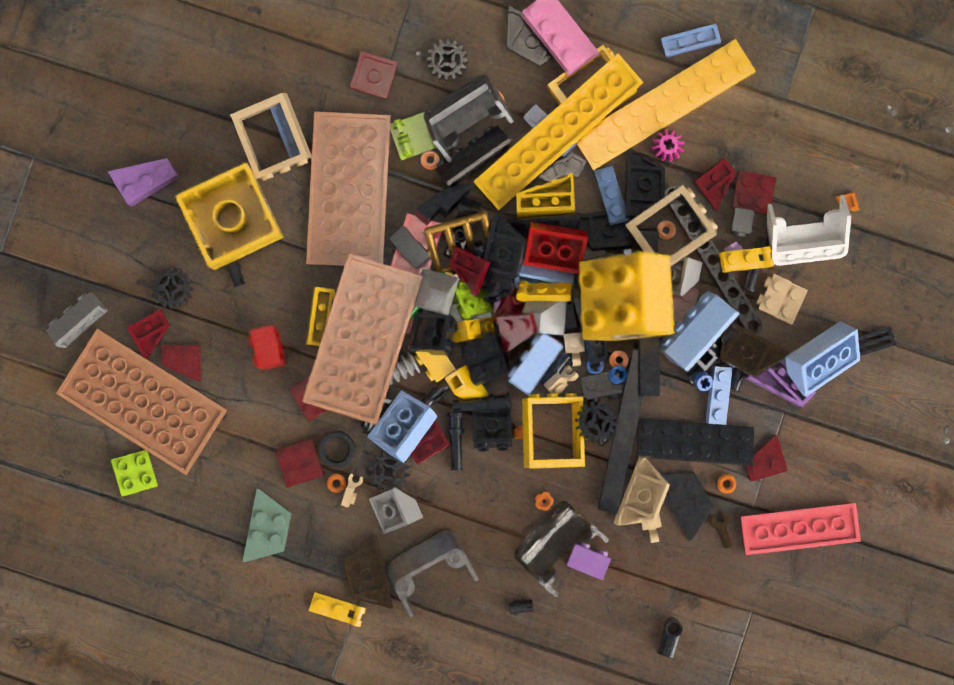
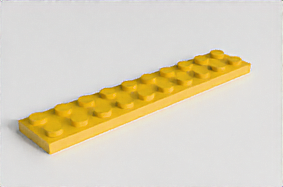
M735 39L597 123L576 142L577 146L594 171L756 71Z
M619 54L615 55L473 182L492 204L500 210L516 196V193L522 191L644 82Z

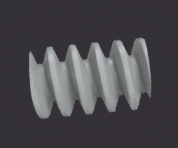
M407 352V359L400 355V361L396 362L390 385L393 384V378L400 382V375L407 379V372L411 376H414V370L420 373L414 356Z

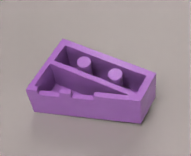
M167 158L108 171L124 200L131 207L180 178L173 164Z
M782 360L756 378L749 375L745 378L798 407H802L816 394L812 392L806 397L802 395L787 373L785 360Z

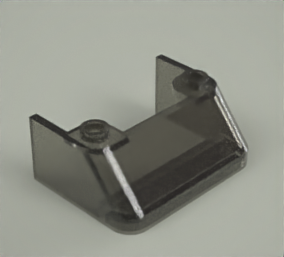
M562 501L551 510L518 546L514 557L542 586L557 598L559 594L550 584L556 578L557 571L553 565L578 538L582 542H588L597 534L606 543L609 540L567 501Z

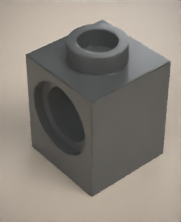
M740 208L733 209L730 232L734 233L735 237L745 238L746 235L751 234L754 211Z

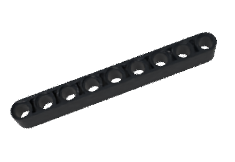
M670 186V187H668V188L665 190V197L668 196V192H669V191H671V190L675 191V190L678 189L679 187H677V186ZM683 195L668 204L669 209L690 243L706 233L702 223ZM679 207L687 209L688 213L686 216L678 214ZM688 224H696L697 232H690L688 230ZM711 239L708 240L706 249L699 247L695 249L697 255L727 304L737 312L740 304L747 307L745 315L739 313L736 317L741 327L749 330V321H755L757 329L751 332L754 334L759 333L762 329V322L733 274L725 272L727 274L725 282H721L718 279V273L722 272L719 251ZM710 255H713L717 258L716 265H710L708 263V257ZM729 288H734L737 291L736 298L728 296Z
M638 228L654 253L658 255V229ZM637 243V253H644ZM659 336L638 338L639 396H659Z
M634 343L616 422L617 426L615 427L616 432L613 436L598 504V510L617 514L643 399V396H639L638 343Z

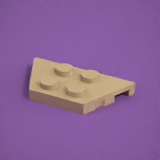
M639 458L613 522L615 525L656 521L670 484L647 458Z

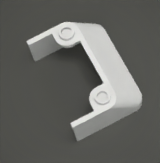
M840 195L839 209L827 212L824 215L823 222L787 227L785 219L775 217L772 204H768L767 231L769 246H771L772 250L770 254L774 264L789 265L844 257L848 253L851 215L845 196Z

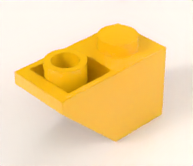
M492 317L457 322L458 329L457 332H453L452 339L454 343L481 339L482 335L486 333L495 334Z
M416 352L417 355L414 356L420 366L423 364L426 366L428 371L425 373L431 381L435 380L438 383L456 370L447 356L431 355L429 352Z
M466 365L445 377L454 395L464 400L484 398L489 395L483 384L479 386L473 384L469 367Z

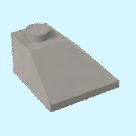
M684 257L670 267L672 295L683 296L699 281L702 262Z
M422 268L420 276H423L414 306L449 315L459 278Z
M526 301L522 313L534 312L537 332L535 333L564 335L567 301Z
M396 488L369 499L383 534L423 518L416 500Z

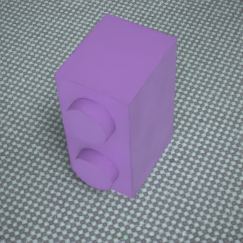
M580 542L579 545L574 543L566 565L603 580L611 558L607 557V552L600 549L595 552L590 550V545Z

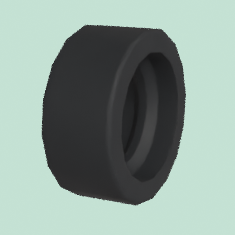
M332 432L322 438L318 452L321 460L326 465L332 468H341L353 460L356 447L349 435L343 432ZM332 439H342L347 443L348 454L341 461H333L326 454V446Z

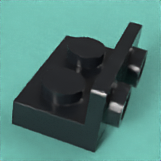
M608 372L580 378L584 399L589 400V402L601 401L600 397L608 396V399L620 397L619 393L623 392L621 383L613 384L610 382ZM619 373L614 374L615 377H619Z

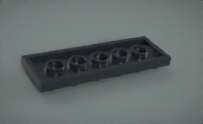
M641 418L638 420V458L744 466L753 465L754 427Z

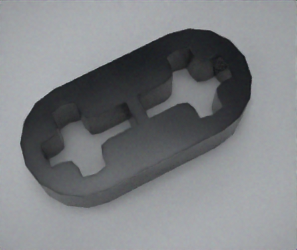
M500 279L483 290L484 301L495 303L512 294L514 291L513 281L510 279Z

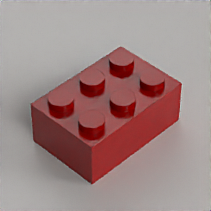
M530 222L523 265L580 274L579 262L584 260L588 240L587 231Z
M271 325L250 330L251 335H248L250 347L254 348L255 352L252 355L254 366L261 370H269L287 365L279 328Z

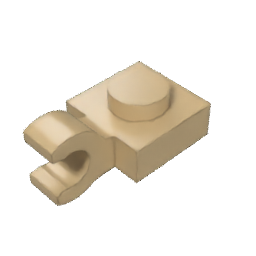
M582 332L564 334L565 353H571L573 367L581 366L579 352H585Z
M568 365L561 374L557 372L544 384V387L550 394H560L568 386L567 382L575 381L579 375L575 371L569 375L573 369Z
M351 473L349 475L348 486L341 503L342 506L349 507L350 504L354 505L357 493H354L357 486L363 483V477H360L359 482L355 483L352 480L354 474Z
M658 514L656 521L641 523L642 531L648 530L651 543L659 542L656 528L662 527L660 515Z

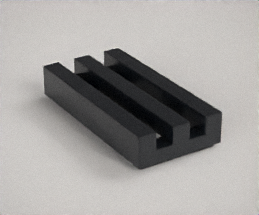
M891 327L859 336L858 341L885 332L888 334V336L859 344L860 356L897 345L896 341H894ZM890 340L888 344L865 351L861 350L862 347Z

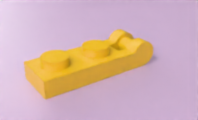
M771 246L719 253L722 272L774 266V260L771 259L770 255L772 253ZM759 255H763L764 261H759Z
M522 280L518 284L516 298L519 301H571L572 283H529Z
M314 592L309 608L311 612L358 627L361 626V616L366 610L365 607L318 592ZM349 610L355 611L353 618L348 616Z

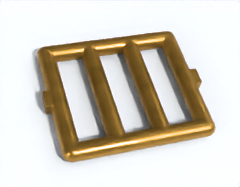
M479 212L424 229L428 244L427 251L430 254L429 258L432 259L435 272L452 273L455 271H453L450 265L441 266L433 233L444 231L452 257L456 244L451 228L463 225L469 252L473 253L471 246L475 241L470 223L481 220L486 241H488L491 226L487 212Z

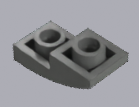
M402 226L389 238L416 269L430 257V254L422 244L414 238L405 226Z

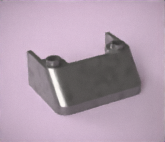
M486 74L479 75L428 108L424 113V119L432 141L448 162L452 161L448 150L454 149L458 145V134L488 115L493 119H500L506 116L510 123L513 122L507 105Z
M444 530L392 559L387 565L389 577L410 618L414 616L415 612L406 597L414 592L415 585L411 577L445 558L448 565L452 568H460L466 564L474 580L477 581L479 579L456 535L452 531Z

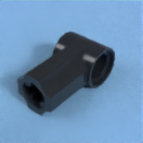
M671 617L665 620L657 654L673 658L679 636L683 631V627L678 619ZM672 623L678 624V628L674 632L668 631V627Z

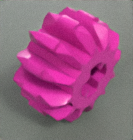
M665 129L664 136L658 132L657 137L659 139L654 138L652 141L657 144L652 147V150H658L655 156L663 155L661 161H664L666 156H668V161L672 162V155L678 159L680 156L677 152L683 153L684 151L679 146L685 143L684 141H678L682 137L681 134L676 137L674 136L675 130H672L669 135L668 130ZM671 142L670 149H665L666 145L663 143Z

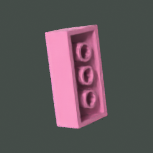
M536 0L522 11L523 19L568 76H571L600 54L558 0Z

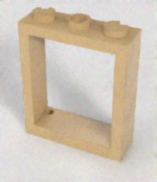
M280 93L230 114L256 179H262L263 181L274 177V173L280 172L282 174L291 170V166L297 164V167L308 163V159L312 158L287 93ZM281 104L300 155L261 170L242 120Z
M684 185L626 224V227L644 253L655 254L636 226L683 195L708 231L670 257V267L717 235L716 229L718 227L712 219L708 220L704 215L706 210L701 203L696 204L693 199L696 196L689 187L686 189Z

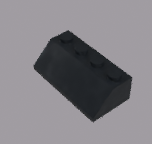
M498 125L496 127H488L483 132L484 135L479 139L477 136L468 142L469 146L465 149L459 148L453 152L451 162L443 159L437 164L436 173L447 188L456 186L511 147V139Z

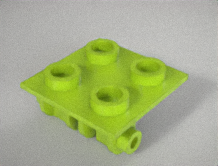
M425 112L403 120H395L394 123L390 124V130L401 161L437 148L424 119Z
M461 280L458 281L453 302L458 303L456 308H459L460 317L464 321L469 320L472 315L493 312L490 303L484 301L483 287L480 288L478 296H473L468 286L462 283Z
M144 450L111 460L121 497L158 486L148 451Z

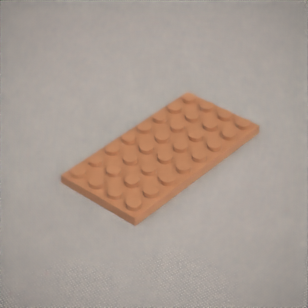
M314 112L306 264L345 266L348 254L383 264L391 115Z
M348 254L302 402L377 425L423 276Z
M96 329L56 393L185 475L188 474L227 412L226 408L145 359L100 329Z

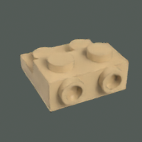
M773 274L771 277L768 276L763 286L766 287L765 292L760 294L756 301L758 305L756 310L789 325H793L808 290L776 274Z

